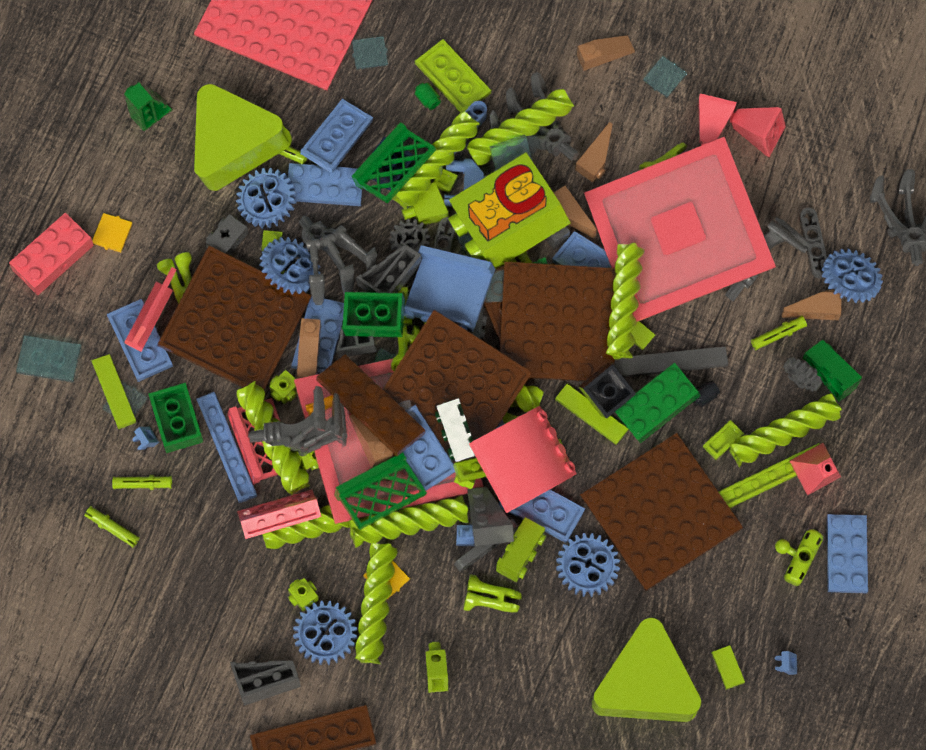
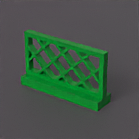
M400 122L352 175V179L358 188H364L388 204L436 151V148L409 131ZM409 137L414 140V144L404 146V142ZM426 147L428 149L425 154L418 155V148ZM415 150V155L405 157L404 151ZM395 152H402V158L392 159V155ZM415 160L416 164L413 167L406 168L405 162ZM402 163L403 169L393 170L392 164ZM389 165L390 171L380 173L382 166ZM403 174V178L400 181L393 182V175ZM390 176L389 183L380 184L381 177ZM377 178V185H367L371 179ZM391 187V191L387 196L381 194V189Z
M403 452L336 487L334 496L338 501H341L359 530L427 494L406 462L407 458ZM405 469L409 475L408 480L396 477L397 472ZM383 479L393 481L391 489L379 486L380 482ZM394 483L406 484L405 491L394 490ZM408 485L417 487L419 493L415 495L406 493ZM364 489H376L375 496L363 495ZM378 490L390 493L388 501L376 498ZM391 494L403 496L402 502L398 504L390 502ZM351 496L359 498L358 505H350L346 499ZM361 499L373 502L371 510L360 507ZM375 502L386 505L385 511H373ZM358 511L370 514L369 519L361 523L357 517Z

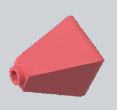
M700 94L698 115L699 143H701V146L719 139L735 110L737 102Z
M779 107L737 109L736 113L733 112L730 117L733 129L768 157H770L786 127L782 109Z
M824 443L790 460L807 495L841 477Z

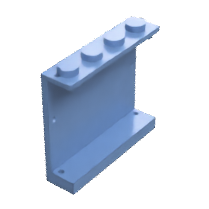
M421 245L419 254L422 256V262L408 296L404 316L409 319H414V317L420 318L421 321L426 323L433 310H436L465 330L474 332L495 272L493 264L489 261Z

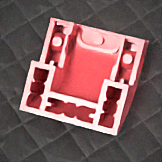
M540 406L469 443L506 513L577 474L575 465L569 460L565 447L557 438L556 430L551 427L546 412Z

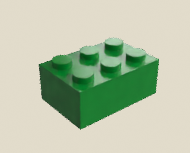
M345 292L342 327L345 336L403 337L405 310L403 293Z
M186 383L148 394L166 453L203 443Z

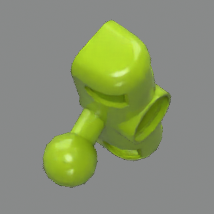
M814 529L807 530L797 550L792 548L786 539H780L776 542L775 549L778 553H787L793 556L784 575L786 582L794 586H799L802 583L823 541V535ZM810 533L808 539H804L806 534ZM820 538L821 541H820L819 545H817L816 543H817L818 539ZM806 553L809 556V560L802 561L799 558V554ZM793 567L791 573H787L789 568ZM803 572V573H804V576H803V578H802V580H801V579H799V577H800L801 573Z

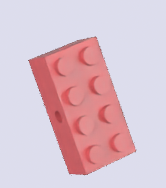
M64 213L12 259L9 264L12 271L39 295L94 245L91 237L69 215Z

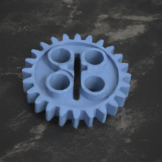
M262 168L261 174L257 170H255L254 177L249 174V181L243 179L245 186H239L242 192L236 193V195L241 199L236 200V203L240 205L237 209L242 212L241 216L246 218L248 223L252 222L255 227L259 223L261 228L266 224L271 228V223L278 226V220L285 222L283 217H290L288 210H294L291 204L297 203L293 198L297 194L293 191L295 186L291 184V179L287 178L285 173L281 174L278 169L274 173L272 168L267 173ZM275 183V187L269 189V186ZM261 184H263L264 191L268 195L267 199L272 207V212H270L269 205L265 202L266 197L260 187ZM258 191V194L252 197V193ZM281 200V203L275 206V202ZM264 207L261 213H257L259 208Z
M280 237L278 241L274 239L272 243L269 242L262 251V256L260 257L262 260L260 266L264 267L262 273H267L265 278L272 279L270 284L276 283L277 289L283 287L285 293L288 289H290L291 294L295 291L298 294L302 291L307 292L310 288L309 275H314L313 262H311V256L308 252L309 249L303 247V242L297 244L296 239L291 242L289 237L285 241ZM299 257L295 264H292L284 274H281L295 258Z
M843 249L839 253L834 251L833 255L830 254L825 260L822 268V277L826 278L824 283L830 284L828 289H834L833 294L839 293L841 299L844 296L847 297L848 302L851 298L855 303L859 299L862 303L866 299L870 301L872 297L875 298L881 289L883 281L881 280L882 275L878 274L880 268H874L876 262L870 263L871 258L865 259L864 253L858 255L857 250L854 253H851L850 249L846 253Z
M583 533L582 539L575 535V542L568 539L569 546L563 544L562 548L564 551H559L558 553L562 558H557L556 560L557 563L561 564L556 567V570L562 571L558 574V578H565L562 584L568 583V590L575 588V594L582 591L583 597L586 595V592H589L590 596L593 597L594 591L601 595V588L608 591L607 584L613 586L614 582L612 579H617L618 577L614 572L620 570V567L615 566L619 564L620 560L614 559L618 552H611L614 546L610 545L607 547L608 540L606 539L604 542H601L600 535L597 539H594L593 533H591L590 538H587L586 534ZM579 549H585L587 550L588 554L586 556H580L577 551ZM602 556L606 559V562L599 564L596 561V557ZM587 562L591 563V566H589V568L585 567V564H587ZM577 566L580 572L574 574L570 571V568ZM596 574L598 576V580L591 581L589 580L588 575Z
M321 601L319 607L313 603L312 610L306 607V614L300 612L302 620H295L299 626L293 627L294 631L298 632L293 635V638L299 639L295 642V646H302L299 649V653L306 652L305 659L311 656L312 663L319 659L320 665H322L323 660H326L327 664L330 665L331 659L338 663L337 657L340 656L342 659H345L344 652L351 653L348 647H355V643L351 640L357 639V635L352 634L357 631V627H351L355 624V619L349 620L352 616L351 612L344 614L346 607L339 610V603L332 607L331 601L328 602L327 606H324L323 601ZM326 615L329 617L327 623H320L318 621L319 617ZM336 619L337 622L330 627L332 621ZM342 627L345 631L342 635H336L334 630ZM322 630H323V631H327V630H328V631H329V635H326V634H325V635L322 637V632H321V631H322ZM308 631H315L317 633L316 637L312 639L306 637ZM322 637L319 644L314 647L313 645ZM326 642L332 644V648L328 651L321 648Z

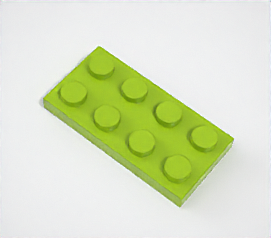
M444 39L415 60L416 66L460 113L466 111L475 101H482L491 94L490 88Z

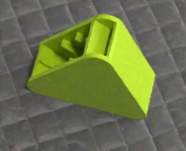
M213 84L204 85L199 89L196 108L194 171L209 190H220L290 146L292 136L283 126L279 116Z
M647 618L640 623L595 691L592 700V709L600 716L688 722L694 719L701 706V698L662 623L655 618Z

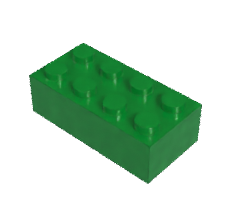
M673 363L639 390L635 396L616 410L615 413L641 444L701 395L676 363Z

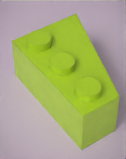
M525 517L514 534V542L507 545L502 559L499 558L496 572L516 583L519 578L523 579L528 570L526 565L529 561L533 562L537 555L535 550L538 544L542 546L547 537L545 535L546 528Z

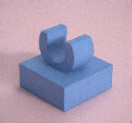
M139 427L134 431L136 436L132 439L133 442H138L139 440L141 442L138 450L155 447L159 443L150 427Z
M457 525L456 546H475L472 525Z
M784 651L781 652L782 656L775 657V660L782 661V665L775 667V670L789 675L797 674L796 654Z

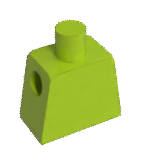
M435 182L431 183L428 191L419 193L417 204L407 207V211L405 209L401 210L405 220L415 217L418 225L421 223L426 225L440 222L443 218L448 217L447 208Z
M439 642L429 643V651L425 652L428 693L448 691L446 652L441 650Z

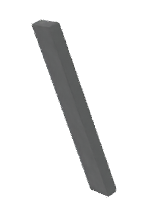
M726 346L632 356L633 358L615 359L614 365L622 377L660 374L673 363H676L681 371L728 366Z

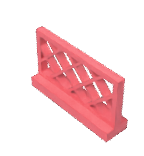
M171 267L163 284L156 281L124 342L125 344L140 352L142 351L173 292L168 286L177 269Z
M272 398L264 400L273 406V417L280 421ZM242 407L229 408L227 416L252 484L260 483L263 479L278 475L274 468L271 472L263 474L261 468L263 462L272 465V461L266 458V453L263 457L255 452L257 444L263 446L262 442H254V446L250 443L248 431L251 427L254 428V426L248 420L243 419L241 413L246 410Z
M312 489L237 511L245 539L321 517L318 502Z

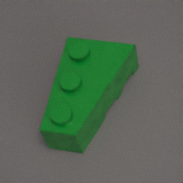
M139 82L128 87L124 93L130 117L143 131L173 110L158 93Z
M821 340L806 351L802 358L817 370V375L821 377L820 380L838 402L855 391L862 379V376L824 340Z

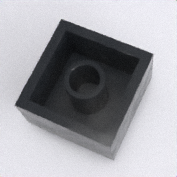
M606 363L578 386L601 417L606 419L636 395L611 363Z

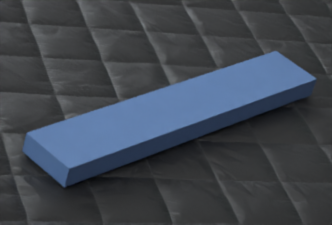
M215 392L197 398L238 502L241 503L256 497V491Z

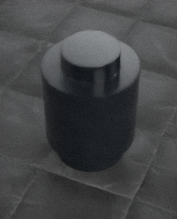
M710 381L697 387L696 390L701 396L693 404L703 407L716 399L717 395L720 394L717 385Z

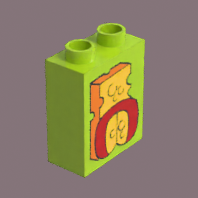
M527 153L522 154L449 199L456 212L448 218L459 238L466 233H469L472 238L471 241L464 244L472 258L485 259L491 262L495 269H498L504 265V262L511 261L571 224L562 205Z

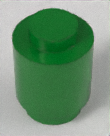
M420 83L415 88V96L425 108L433 110L440 105V96L429 83Z

